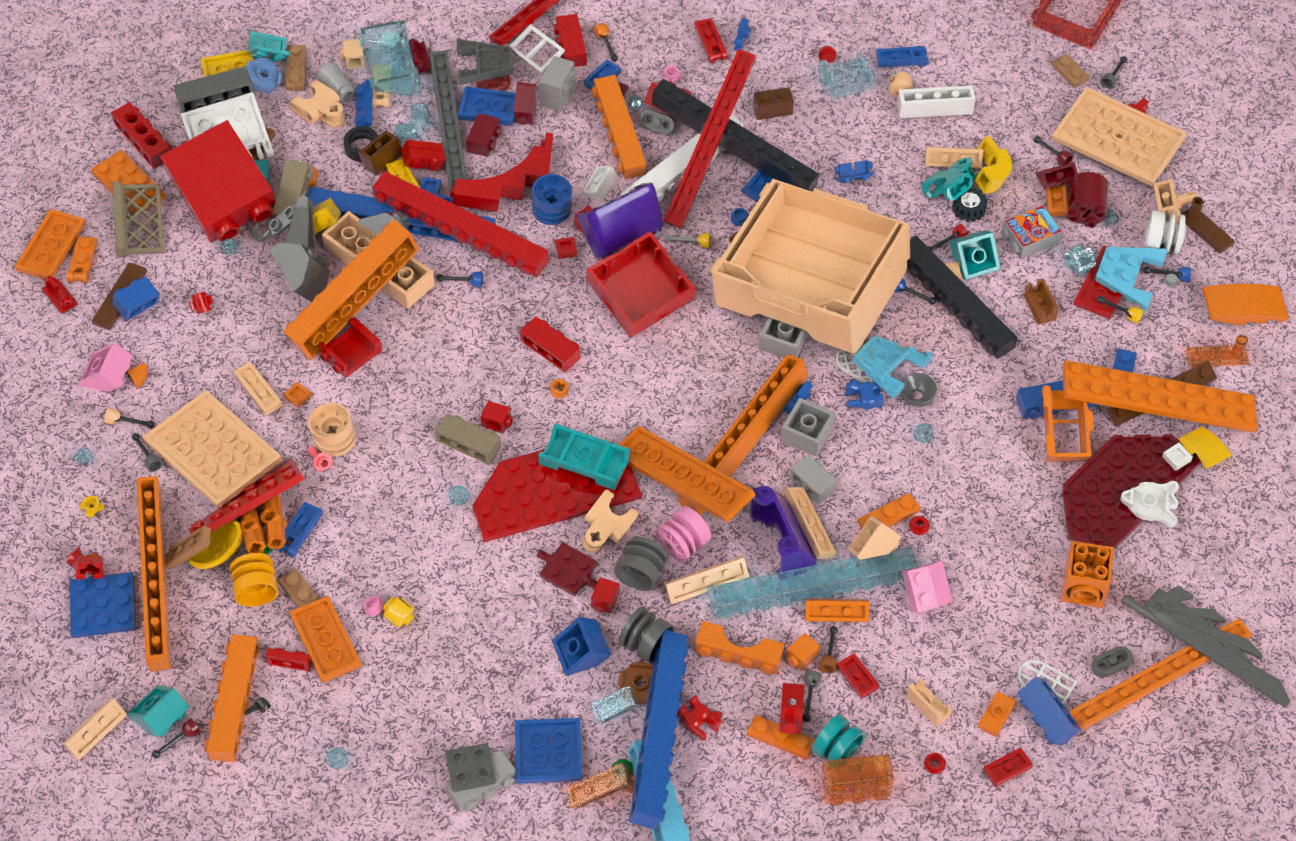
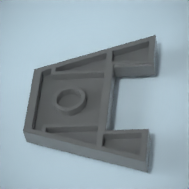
M457 39V55L475 54L476 69L458 70V86L513 74L512 47Z

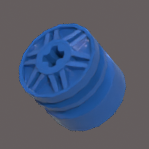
M557 174L541 176L533 185L532 213L539 222L546 225L563 223L569 218L571 213L572 186L565 177Z

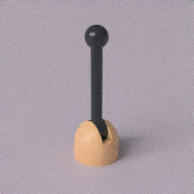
M108 408L105 414V423L117 424L122 420L146 425L148 428L154 427L152 420L142 421L123 417L114 408Z

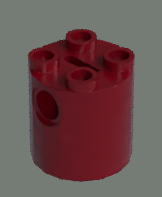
M1081 172L1072 177L1068 200V220L1070 222L1083 223L1086 227L1094 228L1096 224L1105 219L1108 180L1103 175L1095 172Z

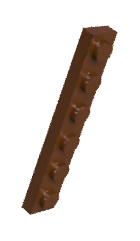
M1208 360L1170 378V380L1205 385L1217 379V376ZM1116 407L1106 409L1115 427L1144 414L1143 412Z

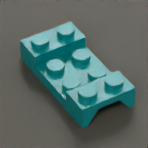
M555 423L550 441L544 452H540L538 457L539 464L555 470L561 467L595 479L598 485L615 490L630 460V449Z

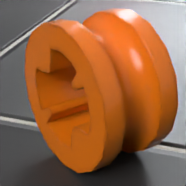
M556 379L551 383L550 389L553 397L560 399L568 394V384L565 380ZM560 386L562 391H559L556 387Z

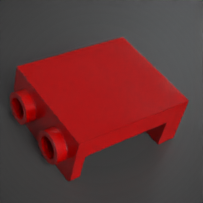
M356 317L349 321L350 329L328 345H325L323 342L319 344V356L324 362L328 361L332 365L333 370L337 374L341 373L345 378L382 351L381 340Z

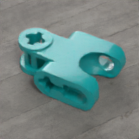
M969 157L959 159L946 171L939 170L922 184L924 196L934 198L943 193L946 200H956L971 188L973 180L977 177L976 171H973L971 167L972 159ZM935 184V188L930 191V186Z

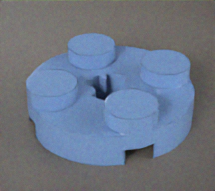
M256 58L254 61H249L246 65L253 88L266 93H272L278 87L282 78L280 69L278 71L275 67L276 64L269 59Z

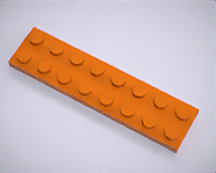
M641 426L635 428L618 444L630 449L628 466L726 523L755 496L753 489Z

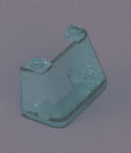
M404 20L361 28V36H358L360 47L364 46L371 73V77H369L370 87L375 88L376 92L407 96L421 95L419 74L413 63Z

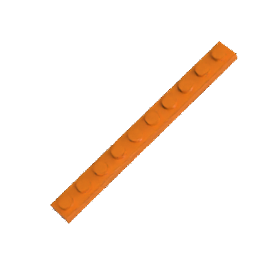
M1240 618L1219 629L1250 639L1252 633ZM1187 646L1075 707L1069 713L1082 729L1081 731L1205 664L1210 659L1192 647Z

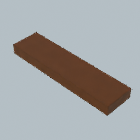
M130 262L127 264L92 319L93 325L111 330L120 316V313L112 305L113 294L120 288L128 287L134 280L142 279L147 273L145 267Z

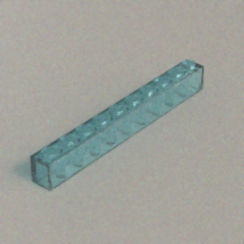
M912 546L895 549L886 555L866 559L855 557L708 587L707 597L713 618L719 617L724 619L732 614H748L752 610H768L772 606H788L792 602L797 601L805 602V598H828L837 593L848 594L857 589L868 590L877 585L888 586L896 581H904L902 571L918 567Z

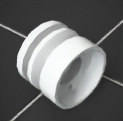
M1152 210L1146 232L1145 248L1159 249L1162 243L1165 244L1164 249H1167V253H1169L1170 247L1173 245V254L1178 255L1186 233L1185 215L1180 214L1178 221L1175 222L1176 214L1172 213L1169 221H1165V212Z

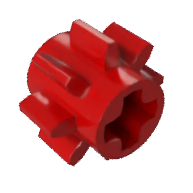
M205 291L191 295L192 301H189L191 310H196L197 314L211 310L210 305L214 304L212 296L206 295Z

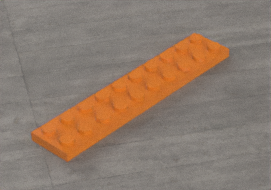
M1065 360L1062 364L1063 392L1066 399L1247 432H1255L1257 430L1254 395Z

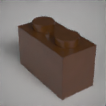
M790 87L753 92V109L757 120L793 115L794 100Z
M385 130L358 153L364 168L374 175H378L386 168V164L395 161L402 155V147L398 137Z

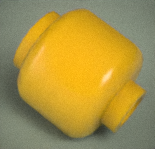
M392 596L382 609L385 611L384 618L397 628L403 624L408 626L415 617L412 614L414 606L402 596L396 598Z

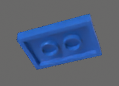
M465 86L458 119L475 121L478 113L500 118V125L513 126L516 93Z

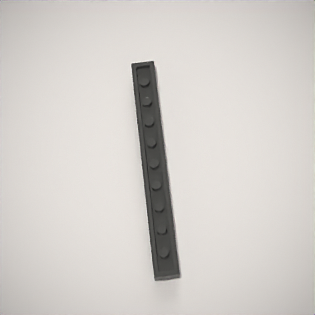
M444 50L429 52L442 143L446 158L449 190H451V186H455L456 179L467 180L448 51Z

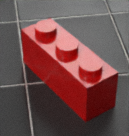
M578 14L556 16V24H553L554 35H558L556 43L565 50L560 58L573 61L574 67L586 66L587 53Z
M535 316L520 330V340L522 343L564 373L581 358L580 346L575 341L566 338L561 331H556L545 320Z

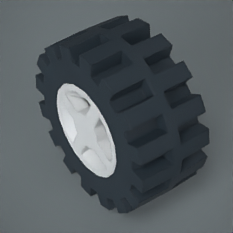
M975 187L973 189L970 188L959 198L953 200L952 211L962 221L966 219V222H969V220L976 222V219L980 220L985 215L987 208L986 195L982 194L981 190L977 191Z

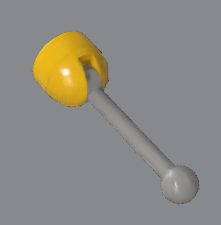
M702 233L697 238L674 237L667 234L665 235V241L697 242L700 247L710 249L711 233Z

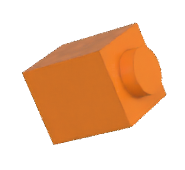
M804 632L787 648L786 658L788 663L792 667H797L803 671L819 656L820 645Z

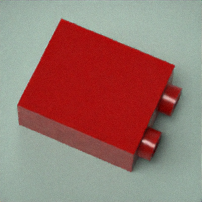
M228 119L160 156L168 176L210 243L217 239L221 242L229 241L239 233V227L252 220L254 223H261L272 216L276 201L273 190Z

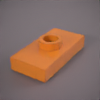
M997 691L977 728L997 738L1013 710L1016 700Z

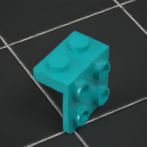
M250 31L247 54H252L253 58L267 57L272 62H281V60H285L290 56V52L285 51L287 38Z

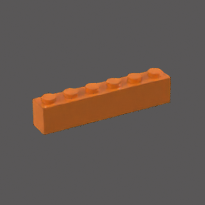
M616 75L594 79V87L591 88L592 96L597 98L598 113H602V125L608 130L607 139L613 145L612 154L618 160L617 168L619 174L622 173L624 179L646 175L647 164Z
M232 635L230 642L226 644L225 653L227 659L222 663L221 673L223 677L222 680L218 681L217 685L219 696L218 700H214L213 703L214 719H210V737L205 740L204 751L207 752L209 760L236 762L245 711L248 705L260 648L257 637Z

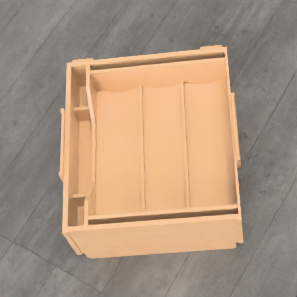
M772 179L759 194L761 198L721 259L717 258L710 269L716 305L722 309L726 308L748 317L761 314L805 330L816 341L855 355L907 270V260L910 258L909 224L868 211V205H863L818 190L817 188L814 189V192Z

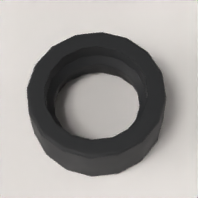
M357 126L350 129L343 138L347 157L353 161L362 162L358 153L361 149L351 147V143L364 138L373 141L378 137L376 131L366 126Z

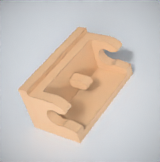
M919 678L916 686L913 683L908 686L906 697L937 726L952 714V708L949 705L945 706L924 685L925 681Z

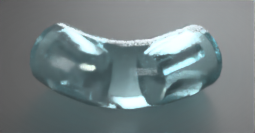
M424 103L413 105L410 109L411 121L395 125V135L400 143L405 142L406 139L415 140L426 132L430 124L428 105Z

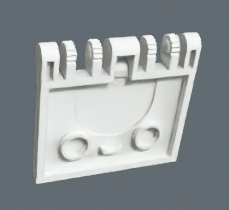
M253 92L181 113L189 140L228 119L248 152L249 149L256 147L258 158L260 160L264 159L260 147L263 145L267 158L274 156L273 148Z

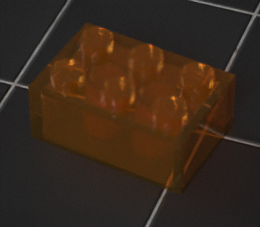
M889 754L823 761L821 784L825 804L838 806L849 801L862 803L866 799L882 801L891 797L894 775Z

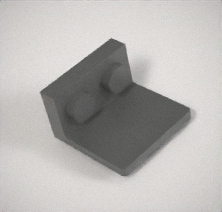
M489 743L445 751L453 792L496 784Z

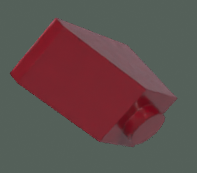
M517 82L514 105L515 123L533 125L537 110L536 84Z

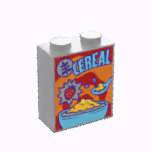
M1044 205L1003 220L1001 229L1003 239L1008 240L1013 253H1017L1020 259L1060 243L1063 233Z

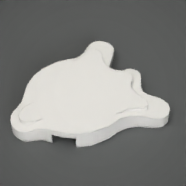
M1170 481L1166 484L1143 482L1139 486L1124 491L1121 494L1122 503L1128 506L1131 512L1138 518L1147 521H1160L1168 527H1174L1177 524L1176 516L1169 510L1176 509L1179 504L1174 496L1179 488L1176 481Z

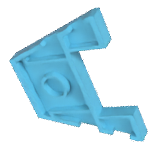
M1106 247L1095 281L1115 293H1121L1127 297L1126 300L1131 303L1135 302L1141 306V309L1148 311L1153 293L1133 287L1142 262L1162 267L1168 250Z
M873 336L854 355L853 362L887 394L895 399L903 390L905 384L891 377L890 374L905 359L924 368L931 361L933 353L926 351V354L916 351L917 348L911 346L908 349L897 346V342Z

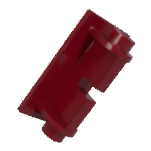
M411 38L408 42V50L415 76H418L432 67L425 41L419 43L415 38Z

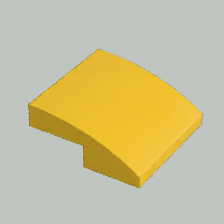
M1202 426L1179 438L1190 455L1197 454L1206 470L1232 456L1225 444L1216 435Z

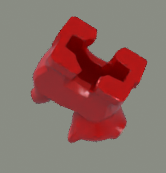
M78 547L66 556V563L74 568L76 579H85L86 574H93L94 579L103 578V558L97 552L92 553V555L83 556L80 547Z
M696 695L689 700L691 704L689 706L691 708L690 711H687L685 704L677 711L676 716H679V721L684 724L688 731L699 736L701 740L707 738L706 733L700 729L705 722L715 732H718V727L722 724V713L709 710L706 705L698 700Z

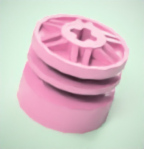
M688 506L680 508L671 516V519H667L656 529V535L662 547L680 562L686 561L696 552V549H700L711 539V532L706 522L696 511Z

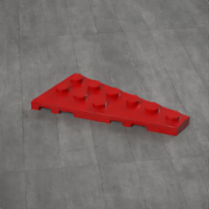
M291 457L254 484L245 487L244 491L220 509H216L202 520L193 523L188 530L192 534L205 525L211 528V532L305 479Z

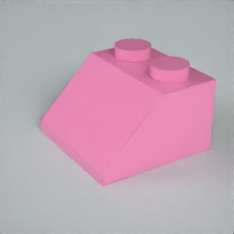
M114 342L93 352L78 385L107 392L120 388L124 382L123 376L131 366L130 361L133 355Z
M943 561L902 571L912 612H922L953 602Z

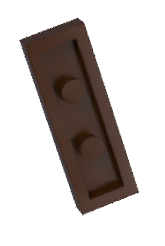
M1194 197L1190 208L1181 213L1185 215V224L1221 254L1234 244V240L1201 212L1204 200L1201 197Z

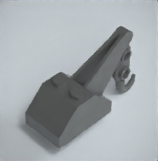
M301 195L298 197L296 205L288 206L272 219L266 231L261 235L257 234V228L260 226V223L257 222L252 229V237L258 242H263L272 236L281 234L290 226L286 243L279 242L270 251L293 291L312 302L315 296L326 288L330 270L326 265L328 263L326 258L322 254H316L313 201L307 196Z

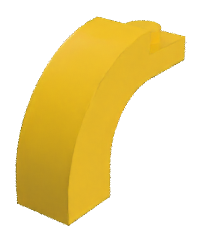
M986 136L977 149H983V160L987 167H983L974 180L984 194L999 190L1012 170V160L1006 149H999L990 136Z

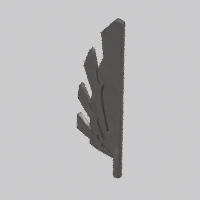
M1176 586L1168 592L1158 588L1144 606L1127 595L1123 596L1121 599L1122 603L1286 708L1290 703V699L1280 679L1254 666L1243 653L1245 652L1262 659L1263 655L1247 638L1219 630L1207 620L1226 623V619L1214 609L1189 608L1180 602L1191 600L1194 595L1182 587Z

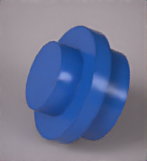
M736 208L731 213L730 220L734 225L742 226L749 214L744 208Z

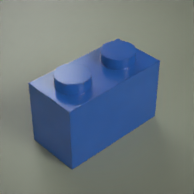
M145 276L142 279L134 280L126 288L118 289L113 294L112 305L124 320L128 321L158 303L160 293Z

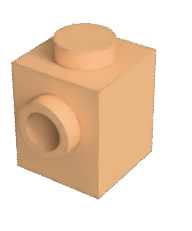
M361 39L343 41L344 48L340 49L342 60H346L347 69L365 67Z

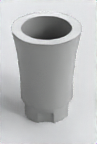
M336 62L324 65L317 73V80L338 93L342 103L348 102L353 98L355 89L341 72Z

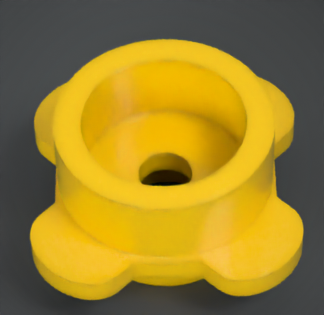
M88 496L80 503V509L84 510L86 516L91 518L95 513L104 510V504L99 502L97 496Z

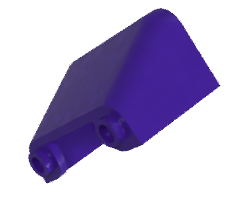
M652 182L642 183L628 193L600 207H595L587 213L584 211L576 215L595 257H602V259L613 255V251L633 242L649 231L653 234L661 232V227L664 226L656 190Z
M768 486L754 488L755 496L750 500L749 510L752 522L760 521L765 524L766 528L776 525L782 537L777 546L781 556L780 568L776 570L779 581L782 582L813 571L816 565L815 556L790 504Z

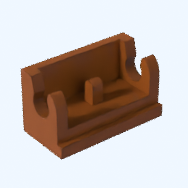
M1044 278L1038 279L1035 287H1032L1031 283H1029L1023 296L1037 324L1055 321L1059 308Z

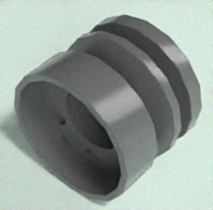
M640 536L630 537L626 547L623 549V555L619 558L614 568V574L623 584L641 591H650L658 581L659 574L668 559V554L660 544L651 539Z
M642 606L630 616L624 625L619 637V644L625 648L628 647V650L631 652L638 649L637 655L651 664L654 661L657 640L665 630L674 632V626L662 618L655 621L656 615Z

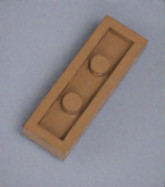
M287 45V51L290 52V56L287 57L286 91L305 90L306 45Z
M204 525L170 547L166 566L174 569L201 550L206 549L211 541V528Z

